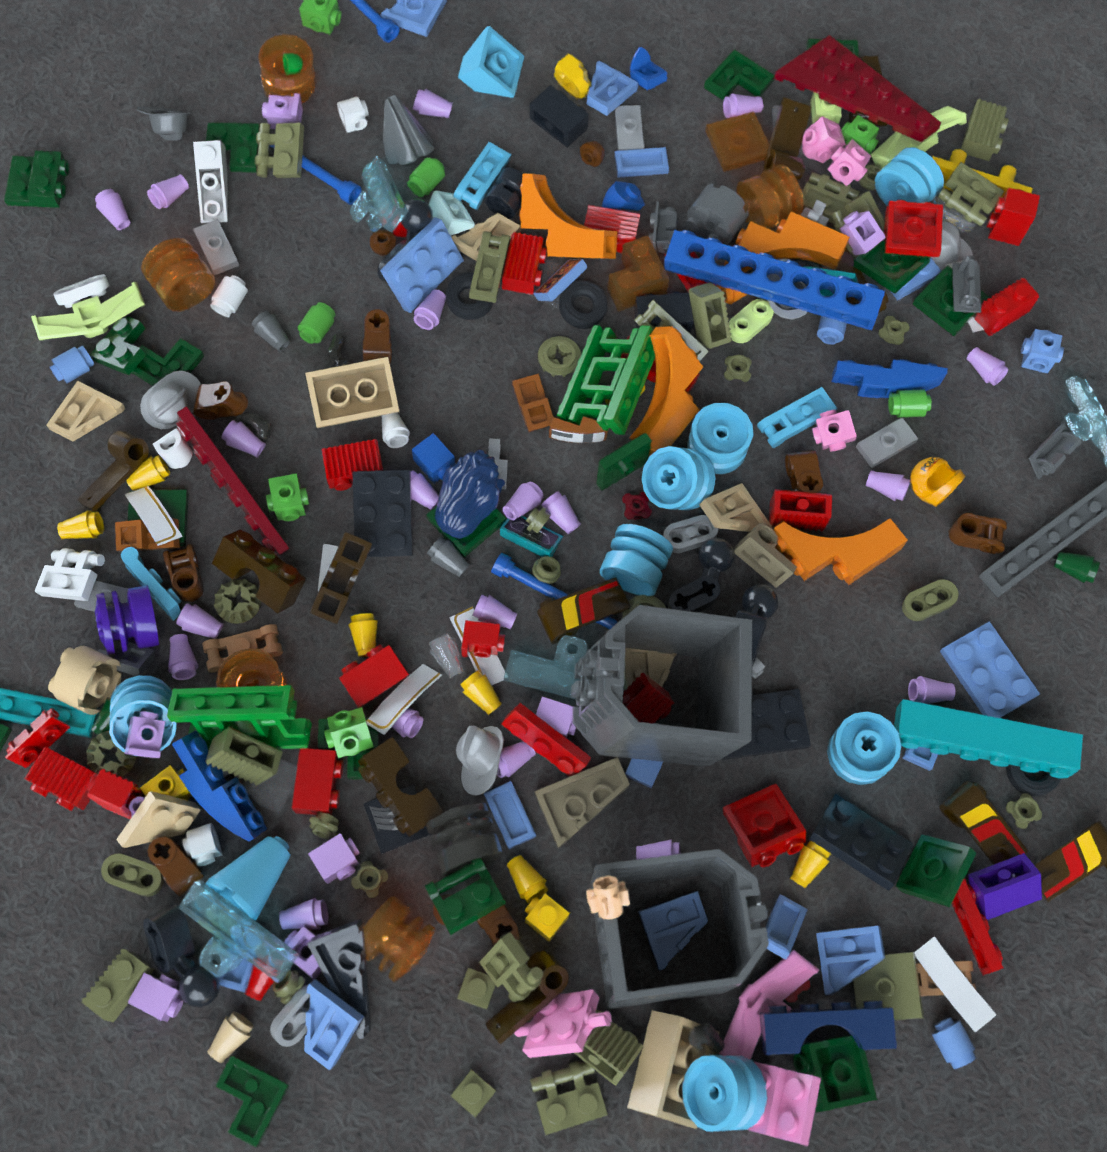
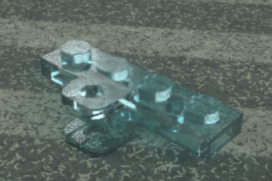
M376 156L371 163L364 167L361 175L368 194L362 191L351 206L350 214L354 221L360 222L369 211L370 214L366 222L372 232H377L381 226L393 232L408 211L385 162Z
M1072 376L1065 381V384L1069 389L1068 396L1070 400L1078 406L1080 412L1078 414L1068 413L1064 418L1076 437L1085 441L1092 439L1093 443L1101 449L1105 456L1103 462L1107 467V416L1088 381Z
M567 635L563 636L558 643L554 661L511 650L504 680L573 698L571 697V685L578 681V679H574L575 664L587 652L586 641ZM568 651H574L575 654H569Z
M201 880L194 882L178 907L215 935L209 940L202 951L199 962L201 966L216 977H221L227 972L234 970L245 958L275 982L279 983L284 979L299 955ZM212 960L219 964V966L214 965Z

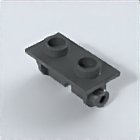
M656 202L655 213H651L650 224L654 232L649 233L648 239L649 249L654 250L655 260H658V252L667 253L674 231L667 230L677 229L678 218L675 208L667 207L666 209H660L659 202Z
M968 255L964 257L961 263L952 264L954 311L981 313L980 265H978V261L975 260L974 256Z
M1062 423L1029 457V461L1038 479L1043 475L1053 474L1057 467L1066 459L1065 454L1070 455L1076 447L1081 445V439L1083 438L1081 433L1078 431L1068 432L1065 423Z

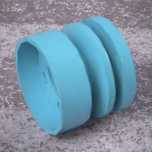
M622 524L616 530L615 538L611 542L612 551L607 552L600 568V574L606 581L616 577L622 589L626 592L638 596H653L663 575L660 570L666 568L668 559L673 551V546L665 537L653 530L634 524Z
M138 675L128 678L116 686L110 698L109 733L113 743L121 751L125 752L131 717H139L140 711L159 714L158 720L165 721L160 752L170 745L175 736L176 722H171L167 717L172 690L165 682L153 676ZM149 728L143 729L141 733L144 740H150L153 735Z

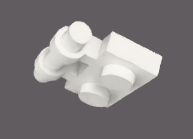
M63 548L60 551L54 550L51 553V559L55 564L54 566H44L35 592L45 597L88 601L97 578V574L90 570V568L102 566L105 562L104 556L89 550H84L81 553L68 548ZM76 564L75 568H69L70 566Z

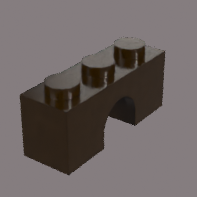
M241 529L223 536L211 563L232 580L253 570L260 582L256 598L277 614L295 604L307 579L295 567L285 563L272 550L265 548L253 539L251 534Z
M344 532L310 609L311 614L334 624L338 623L372 543Z
M391 737L364 755L358 761L360 764L358 770L367 783L372 782L378 791L375 795L384 808L389 807L395 816L393 822L396 828L402 834L406 832L408 837H410L442 815L444 811L428 788L415 795L405 794L398 788L396 784L397 772L410 761L395 739Z

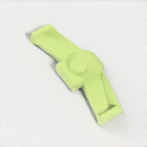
M949 106L930 113L941 121V125L938 131L923 142L898 132L893 133L871 154L874 164L882 169L905 148L915 147L926 152L938 143V132L956 124L963 125L967 123L966 113Z
M133 282L132 286L102 304L98 296L72 304L74 313L45 317L32 316L31 318L40 341L78 335L92 338L107 332L109 325L139 307L145 306V302L137 282Z

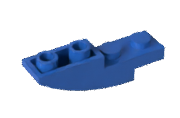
M906 359L893 360L889 369L881 365L857 364L855 361L845 360L837 361L832 374V382L858 386L857 396L889 398L890 393H896L897 390L924 389L927 391L939 386L947 374V368L939 367L936 364L912 363Z
M197 731L172 743L187 769L186 772L179 775L180 779L196 801L215 820L247 841L253 840L267 830L262 815L255 809L248 797L246 788L240 784L237 777L227 782L223 776L222 769L218 770L217 766L213 767L212 764L207 765L206 759L209 752L207 744Z

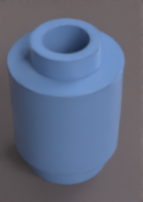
M821 316L817 336L822 342L829 345L839 343L844 339L847 323Z
M83 346L79 348L73 347L53 358L52 362L54 365L50 369L58 381L64 379L66 383H69L90 371L89 368L94 365V362Z
M949 1017L934 1025L936 1031L932 1033V1036L945 1061L951 1063L953 1069L967 1065L976 1059L973 1052L975 1047L960 1020L953 1022L952 1018Z

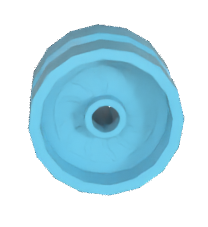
M915 147L905 148L900 151L890 163L877 173L875 178L877 193L887 206L889 200H905L914 203L929 202L941 192L944 186V176L938 164L927 153Z
M713 403L705 406L696 414L687 441L688 449L698 450L706 455L714 467L715 474H727L736 470L744 462L753 438V425L748 415L739 407L729 403Z
M672 446L660 448L650 455L642 473L643 489L648 499L660 508L673 510L699 508V504L711 496L716 479L714 467L706 455L698 450Z
M871 712L854 713L843 720L829 739L827 749L829 763L836 774L849 783L858 785L874 783L894 767L900 757L901 742L898 731L893 724L880 714Z
M742 1055L701 1056L692 1062L685 1073L682 1086L683 1103L688 1116L696 1126L703 1130H746L757 1124L763 1115L767 1102L766 1082L761 1070L752 1060Z

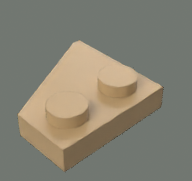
M498 213L488 218L484 223L474 225V228L469 229V232L459 237L453 235L451 238L458 251L477 261L484 231L492 232V235L500 237L502 234L509 235L511 240L513 232L520 233V225ZM490 246V247H489V248H493V249H499V247H494V246Z
M77 381L47 423V427L49 430L71 441H75L122 413L125 407L123 403Z
M742 483L708 497L699 504L715 528L750 532L760 523L767 524L772 528V525Z
M625 648L624 690L628 689V686L632 685V682L636 681V678L640 677L641 673H645L662 687L669 675L673 659L677 654Z
M150 791L117 838V841L122 847L127 848L152 842L158 837L169 838L182 835L187 831L201 809L195 802Z

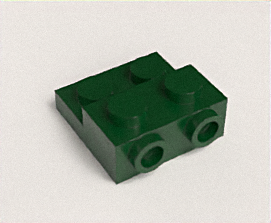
M35 151L34 157L12 156L4 197L6 205L59 208L61 198H64L66 193L64 178L69 175L68 160H65L62 152Z
M852 1036L802 1045L800 1053H796L793 1056V1065L798 1073L821 1078L814 1113L877 1100L865 1050L857 1046Z

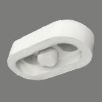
M97 275L64 287L53 295L58 305H65L66 308H70L72 304L81 302L80 299L91 296L93 298L106 294L105 289L110 285L105 275Z

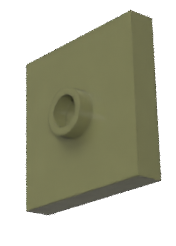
M914 952L885 955L884 960L853 980L857 1007H864L863 1001L882 1000L883 1006L893 1008L894 1021L924 1018Z

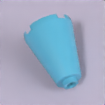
M278 836L274 838L266 837L209 878L206 882V885H208L206 887L207 891L219 904H224L233 911L238 912L236 915L237 919L252 925L260 915L290 858V853L288 852L289 845Z

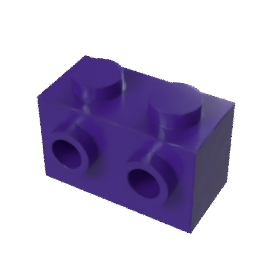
M1024 853L968 874L969 885H971L976 894V906L987 920L1042 899L1041 873Z

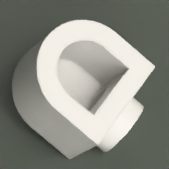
M357 96L337 102L340 118L347 133L354 130H362L366 127L367 121L365 116L369 114L364 100L360 101Z
M174 429L153 443L157 453L170 468L185 467L192 458L193 451L188 442L184 441L177 429Z
M212 823L186 832L187 838L183 839V846L188 857L192 856L196 860L197 866L209 865L215 862V857L223 855L217 832Z

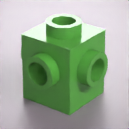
M304 0L299 8L303 26L311 28L316 32L330 35L334 27L338 26L341 20L342 13L339 10L338 0Z
M858 115L852 123L847 122L841 132L846 145L853 139L868 154H871L878 144L876 137L880 128Z
M297 473L268 479L271 494L266 495L269 512H275L277 520L294 521L299 516L306 515L304 505L309 504L306 488H301Z
M362 707L351 711H340L334 716L327 718L329 729L324 731L329 748L335 747L338 758L353 756L360 751L374 747Z

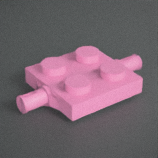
M594 990L559 994L540 1010L533 1020L526 1022L519 1028L515 1035L517 1037L527 1036L523 1051L529 1058L583 1052L586 1039L592 1029L611 1025V1014L608 1011L602 1013L595 1012L599 996Z

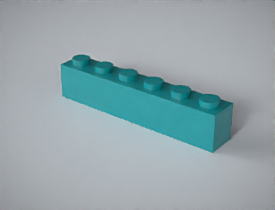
M904 699L896 707L894 727L898 731L901 746L904 748L917 749L924 747L929 748L930 752L934 754L946 755L954 753L959 754L960 758L976 761L984 759L989 760L990 764L1000 767L1015 765L1020 766V770L1035 773L1040 770L1050 772L1052 777L1061 779L1069 778V776L1080 770L1082 734Z

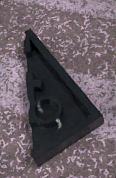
M358 919L312 937L307 945L334 994L364 1016L355 1030L358 1038L362 1039L371 1031L364 923L362 919Z

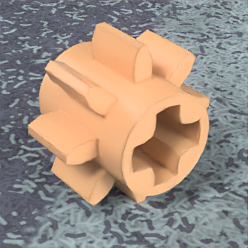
M604 876L596 879L593 883L594 889L586 891L591 913L598 912V915L604 919H613L623 913L622 905H630L625 882L618 883V879L613 876Z

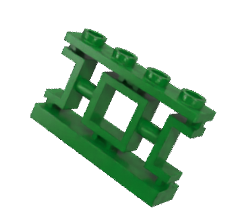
M594 325L587 338L582 355L577 362L573 377L568 384L563 401L559 406L557 417L579 426L583 416L597 418L596 422L603 430L608 431L611 428L615 434L625 435L655 359L654 347L650 338V334L653 331L651 326L641 325L639 329L633 328L629 340L616 339L617 336L610 327H606L603 330L600 325ZM605 352H606V353H611V354H610V357H603V356H604ZM623 353L629 354L627 359L621 358ZM603 371H616L610 386L598 385ZM586 398H593L591 404H585ZM604 399L611 400L609 406L602 405Z
M291 685L173 689L167 717L171 722H191L188 734L197 731L199 736L206 742L208 751L214 736L219 735L228 726L277 749L307 748L312 727L310 719H295L297 702L293 700L295 691Z

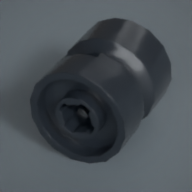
M509 167L502 170L495 181V185L492 186L485 197V204L494 214L499 213L508 219L515 216L522 202L520 189L523 178L522 172Z

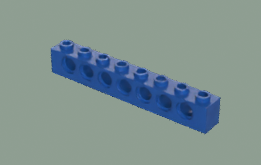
M674 230L664 259V270L708 283L711 282L718 286L871 331L876 322L885 291L880 290L874 284H859L846 276L835 277L828 275L822 269L804 268L794 261L787 260L784 262L774 259L772 255L767 253L756 254L749 252L745 247L739 245L728 246L722 244L718 239L697 237L696 234L687 230L681 232ZM692 252H700L703 256L700 258H692L689 254ZM719 259H724L728 262V264L725 266H719L715 263V261ZM743 267H751L754 269V272L747 274L741 269ZM776 274L780 277V280L771 281L767 276ZM795 282H803L807 287L798 289L793 284ZM823 289H827L831 291L833 295L830 297H825L820 293V291ZM854 297L859 303L856 305L850 304L846 298Z

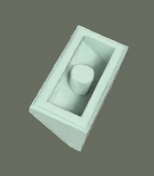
M434 191L429 206L433 210V217L443 221L450 236L474 228L475 223L463 203L453 197L454 193Z

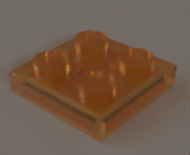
M754 112L706 125L705 132L723 172L765 160L769 143Z

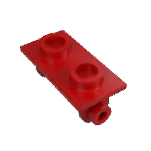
M50 708L48 711L44 710L30 724L33 729L32 732L25 729L13 741L8 743L9 747L6 749L8 754L5 758L27 768L38 758L43 748H49L70 728V725L57 719L60 715L53 708Z

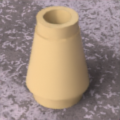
M233 1012L230 1017L226 1016L208 1050V1054L216 1061L223 1063L226 1058L251 1036L250 1031L254 1027L253 1024L238 1012Z

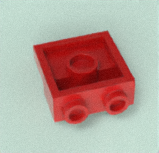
M889 200L885 212V253L939 257L942 246L943 205L931 202L914 203L905 200Z
M773 784L723 807V814L736 834L738 845L751 867L758 864L761 867H767L775 862L776 856L787 852L789 855L795 854L806 843V829L777 784Z

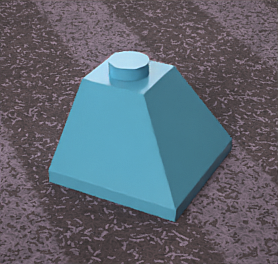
M488 26L463 57L458 78L474 91L513 98L524 55Z

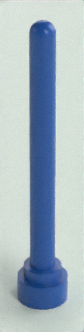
M350 0L376 25L378 35L385 42H391L398 36L399 26L391 19L382 18L365 0Z
M302 155V168L336 189L343 201L352 205L360 197L362 189L353 181H341Z
M504 553L499 555L491 570V573L500 578L503 576L509 578L511 576L550 598L554 597L556 600L568 595L516 567V563L512 561V558ZM608 617L596 623L610 630L618 622Z

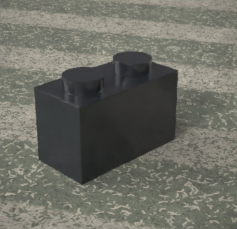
M552 85L547 87L530 103V120L567 148L588 129L589 114L582 106L576 105L564 92L558 91Z
M689 293L644 294L636 297L634 305L635 319L639 314L643 315L649 308L647 305L652 300H655L691 334L693 315ZM656 316L650 323L656 327L662 319Z

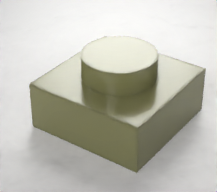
M468 968L457 999L487 1010L496 985L489 975Z
M471 1070L452 1093L451 1097L476 1117L496 1091Z

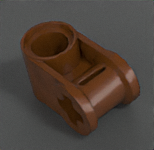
M375 309L368 312L365 316L363 361L388 357L389 364H391L392 346L389 317L386 312Z
M225 381L214 384H201L197 390L193 414L208 420L238 416L247 408L248 398L242 392L234 391L232 385Z
M810 450L786 454L785 468L790 479L792 491L821 492L823 480L816 451Z
M965 513L950 527L948 532L949 538L954 544L978 549L991 554L1002 553L1005 549V545L1002 543L1003 531L1007 528V522L999 518H988ZM961 526L967 528L968 531H969V534L966 533V532H964V531L962 530Z
M192 543L187 544V548L174 552L164 551L165 564L170 574L172 585L179 597L186 602L198 600L202 596L204 589L199 572L198 559ZM191 581L193 582V585L191 587L186 589L182 588L185 583Z
M158 837L150 843L148 848L150 860L179 897L204 877V874L194 861L184 853L175 841L167 837ZM162 845L167 848L171 847L168 850L170 856L167 859L164 857L158 858L161 854L159 848Z
M505 905L477 920L479 926L484 929L494 945L500 940L499 931L503 928L506 932L512 930L511 934L518 941L520 940L518 927Z

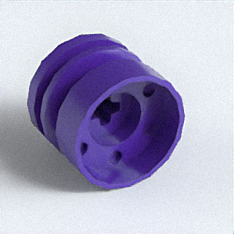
M148 585L129 588L126 603H121L117 592L112 591L113 605L106 606L104 593L96 594L95 618L99 639L105 647L107 655L115 654L113 641L119 639L122 652H127L128 638L134 637L139 649L159 646L157 626Z

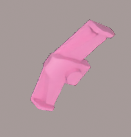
M793 950L786 959L783 958L753 984H748L739 996L738 1007L719 1054L723 1056L742 1055L751 1059L761 1034L760 1012H768L767 1006L786 1005L783 1000L816 974L819 969ZM787 1005V1011H790L792 1008Z

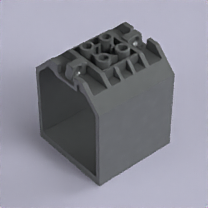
M639 605L608 630L575 664L574 679H578V681L571 685V697L576 698V704L579 707H573L572 723L599 755L710 766L751 742L752 620ZM625 648L699 657L697 729L642 723L634 718L622 704Z
M720 849L596 865L590 881V889H594L593 883L596 879L604 876H613L618 879V883L625 882V885L700 875L705 877L720 889L733 970L727 979L627 992L617 917L604 919L596 912L594 913L607 1009L724 994L742 984L769 946L765 924L760 923V921L766 920L768 915L766 905H761L757 877Z

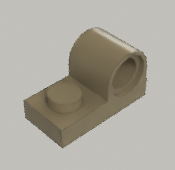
M760 523L739 541L734 549V553L777 588L794 574L797 566L775 549L778 542L775 531L769 525Z

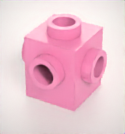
M821 117L805 131L802 140V150L806 157L821 163L830 159L831 155L840 145L842 147L846 145L839 124Z
M852 139L844 148L840 145L830 158L833 161L828 170L835 180L848 186L853 180L858 182L868 169L865 166L871 155Z
M836 410L821 413L820 418L816 419V427L812 428L816 444L821 443L823 450L829 448L830 452L846 448V443L855 441L857 437L849 410L837 413ZM834 428L838 432L833 434L829 432V429Z

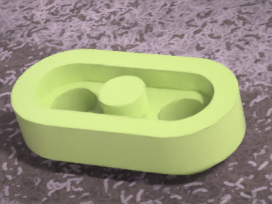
M763 299L753 300L731 318L728 327L731 328L729 331L731 333L730 337L734 342H748L771 322L774 311L770 307L769 302ZM757 309H762L764 312L760 313ZM737 325H744L746 328L741 329Z

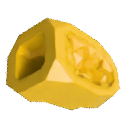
M568 54L557 63L555 78L559 85L573 97H586L591 87L587 70L579 59Z

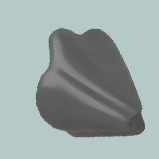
M397 95L388 97L385 100L383 145L388 163L406 165L415 162L418 157L430 154L434 150V146L432 145L433 140L429 133L405 107Z

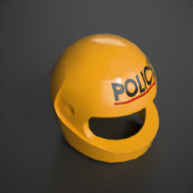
M929 457L918 462L913 468L910 475V485L918 498L937 507L957 488L966 476L961 469H952L946 460Z

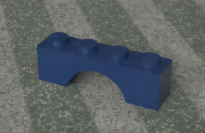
M882 1000L863 1001L864 1007L851 1008V1002L831 1003L832 1009H819V1004L816 1003L799 1004L800 1010L787 1011V1005L767 1006L768 1012H760L762 1051L766 1055L800 1053L802 1044L809 1033L824 1025H839L843 1027L854 1038L857 1046L863 1050L895 1049L897 1045L893 1008L883 1006Z

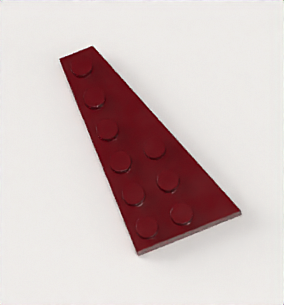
M830 35L781 67L775 73L774 79L780 82L784 80L796 84V89L803 92L805 89L817 93L819 99L854 114L859 111L869 115L868 120L875 123L880 120L892 125L894 131L919 142H923L938 131L941 125V121Z
M187 406L178 411V422H176L178 428L176 429L185 442L189 441L195 450L193 452L200 463L209 466L211 469L210 476L219 488L224 486L229 492L227 495L236 508L240 507L246 514L244 519L253 531H259L264 538L261 540L263 546L275 552L278 557L282 556L289 550L287 544Z

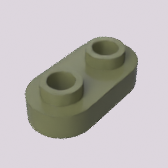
M937 580L910 592L902 603L903 613L913 621L927 619L951 608L958 599V589L948 580ZM937 593L944 594L946 599L940 600L937 597ZM912 604H918L921 611H915L912 608Z
M113 854L102 864L101 873L104 880L121 889L149 897L157 894L163 886L164 878L157 867L124 854ZM118 866H124L125 868L121 876L115 875V870ZM147 876L153 877V883L150 886H144L143 884Z

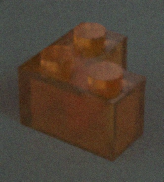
M648 235L623 244L621 261L625 269L609 274L607 290L618 312L634 307L635 299L638 296L644 294H667L669 277Z

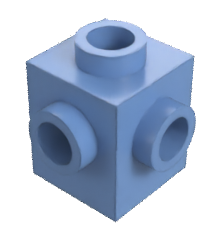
M1035 329L1030 338H1025L1022 344L1021 354H1023L1021 367L1048 374L1056 362L1059 363L1062 359L1064 347H1061L1062 335L1054 334L1049 330Z

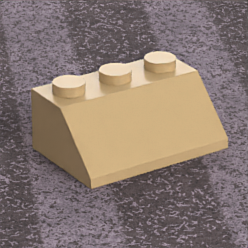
M388 357L305 373L317 428L400 412Z
M652 1011L628 1108L697 1129L695 1123L688 1116L683 1103L682 1086L684 1077L692 1062L701 1056L714 1055L719 1032L680 1016Z

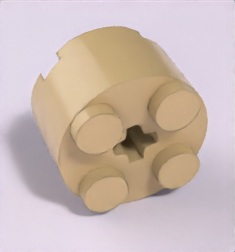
M79 646L75 649L69 647L62 653L61 664L55 676L50 680L48 689L54 693L57 700L89 715L97 714L101 711L97 708L105 702L107 697H111L116 686L121 682V673L117 672V666L121 667L120 662L87 646Z

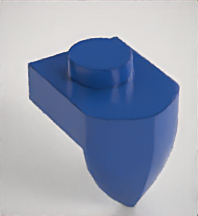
M639 47L631 61L630 78L638 82L644 89L649 90L667 81V71L651 62L649 53L644 48Z
M615 181L606 192L602 207L639 211L645 203L640 195L639 188L635 184Z

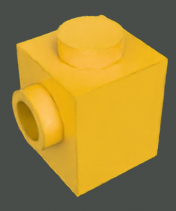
M171 765L140 787L145 796L152 791L184 800L192 797V794L179 777L185 770L181 769L178 771Z
M544 894L541 899L535 897L525 909V912L528 914L525 918V923L550 942L569 918L570 913L547 894Z

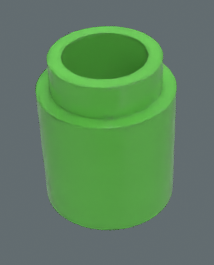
M425 158L409 176L410 180L407 182L409 189L419 197L430 194L445 177L444 166L435 158Z
M320 302L316 306H312L298 325L300 337L310 344L320 343L334 323L335 312L333 309Z
M924 389L897 390L896 393H890L889 395L890 415H896L897 418L924 417L926 412L931 409V396L927 395Z

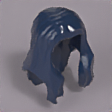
M478 450L475 453H467L464 457L459 458L456 465L447 468L444 473L443 484L435 511V519L440 529L454 538H464L473 533L479 524L497 508L502 486L505 485V481L498 478L499 472L498 466L495 464V458L489 457L485 451Z

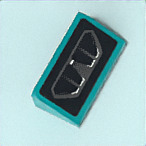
M520 516L515 520L507 518L501 526V537L541 557H552L563 539L562 535L544 526L538 534L533 530H527L530 524L526 522L527 518L524 516Z

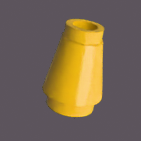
M160 455L154 458L150 456L126 481L129 487L136 491L166 481L165 477L170 475V471Z
M89 510L59 522L57 529L61 539L97 538L99 534L104 532V522L99 512Z
M372 613L351 616V623L348 624L358 657H368L366 653L376 647L378 621L374 620V614Z
M479 670L460 684L464 689L462 693L488 715L502 705L486 674L482 675Z
M809 841L807 846H803L790 879L806 889L808 884L829 863L827 859L831 853L816 843Z
M522 855L516 856L508 862L507 867L521 899H525L527 903H530L535 897L541 898L548 891L545 885L546 880L524 860Z

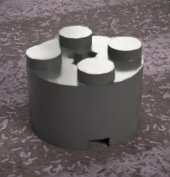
M708 184L687 211L688 220L685 224L690 231L697 232L706 239H718L722 244L726 245L731 242L745 223L749 212L745 213L743 209L745 202L732 189L723 185L715 188L712 187L714 184Z

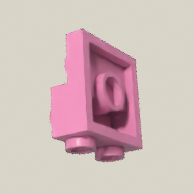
M754 1062L761 1070L766 1082L767 1102L764 1113L757 1124L746 1130L808 1146L821 1078Z

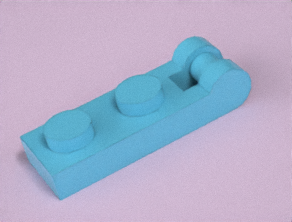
M488 142L458 185L453 197L459 201L464 200L470 203L469 206L477 210L502 170L510 161L511 154ZM469 187H471L477 192L473 194L470 191H468Z
M821 387L762 419L757 424V427L761 433L765 432L769 438L768 443L772 448H775L785 440L813 426L816 423V419L820 418L821 413L837 410V407ZM778 423L783 427L779 432L774 427Z
M133 547L125 548L121 553V558L128 571L141 586L148 585L150 596L174 621L181 613L178 606L181 602L179 597L171 588L166 591L160 585L163 580L153 568L148 571L144 567L137 549Z

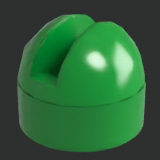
M296 53L283 54V67L286 75L300 73L303 68L301 56Z

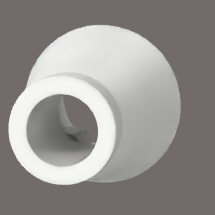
M399 414L382 415L383 441L390 448H399L407 444L410 432Z

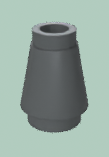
M264 311L253 320L254 332L278 352L283 351L290 345L291 341L288 339L275 314Z
M440 537L427 552V555L431 557L430 561L458 577H461L470 566L449 539L446 541L443 537Z

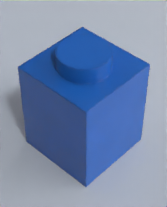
M434 433L412 449L413 461L434 484L440 479L443 480L447 468L456 465L455 456Z

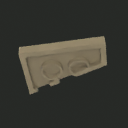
M618 757L535 791V796L558 849L629 787V781Z

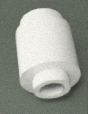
M235 275L231 277L225 276L211 298L213 301L210 305L211 308L225 317H230L231 313L237 311L248 292L245 287L246 283Z

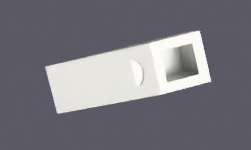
M221 141L193 142L201 223H209L217 219L219 222H228L225 145Z

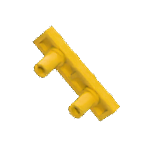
M954 150L949 161L932 156L944 176V189L951 190L945 184L959 163L965 164L967 157L965 151ZM1003 166L999 177L972 169L1002 189L1004 192L1001 197H1004L1008 188L1021 189L1032 193L1033 188L1014 182L1016 169L1013 166Z

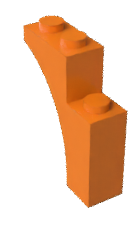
M523 174L520 187L522 193V209L520 210L521 228L548 230L546 239L547 256L616 259L617 231L596 230L576 222L555 201L545 175Z
M790 212L787 220H781L776 232L750 221L746 230L741 229L736 239V244L745 247L749 252L770 254L774 259L807 260L835 270L850 237L794 212ZM743 267L741 270L746 273L752 268Z
M673 326L656 327L650 334L656 358L654 393L646 415L629 437L632 441L640 435L647 433L652 440L649 456L660 448L671 446L700 411L694 404L693 397L684 390L701 371L703 366L697 359V354L686 345L681 333L673 328Z
M891 519L862 534L843 538L810 535L791 527L785 522L774 528L778 538L775 549L783 553L789 561L797 566L794 574L796 576L800 575L804 581L829 564H832L835 575L850 585L902 550L908 541Z

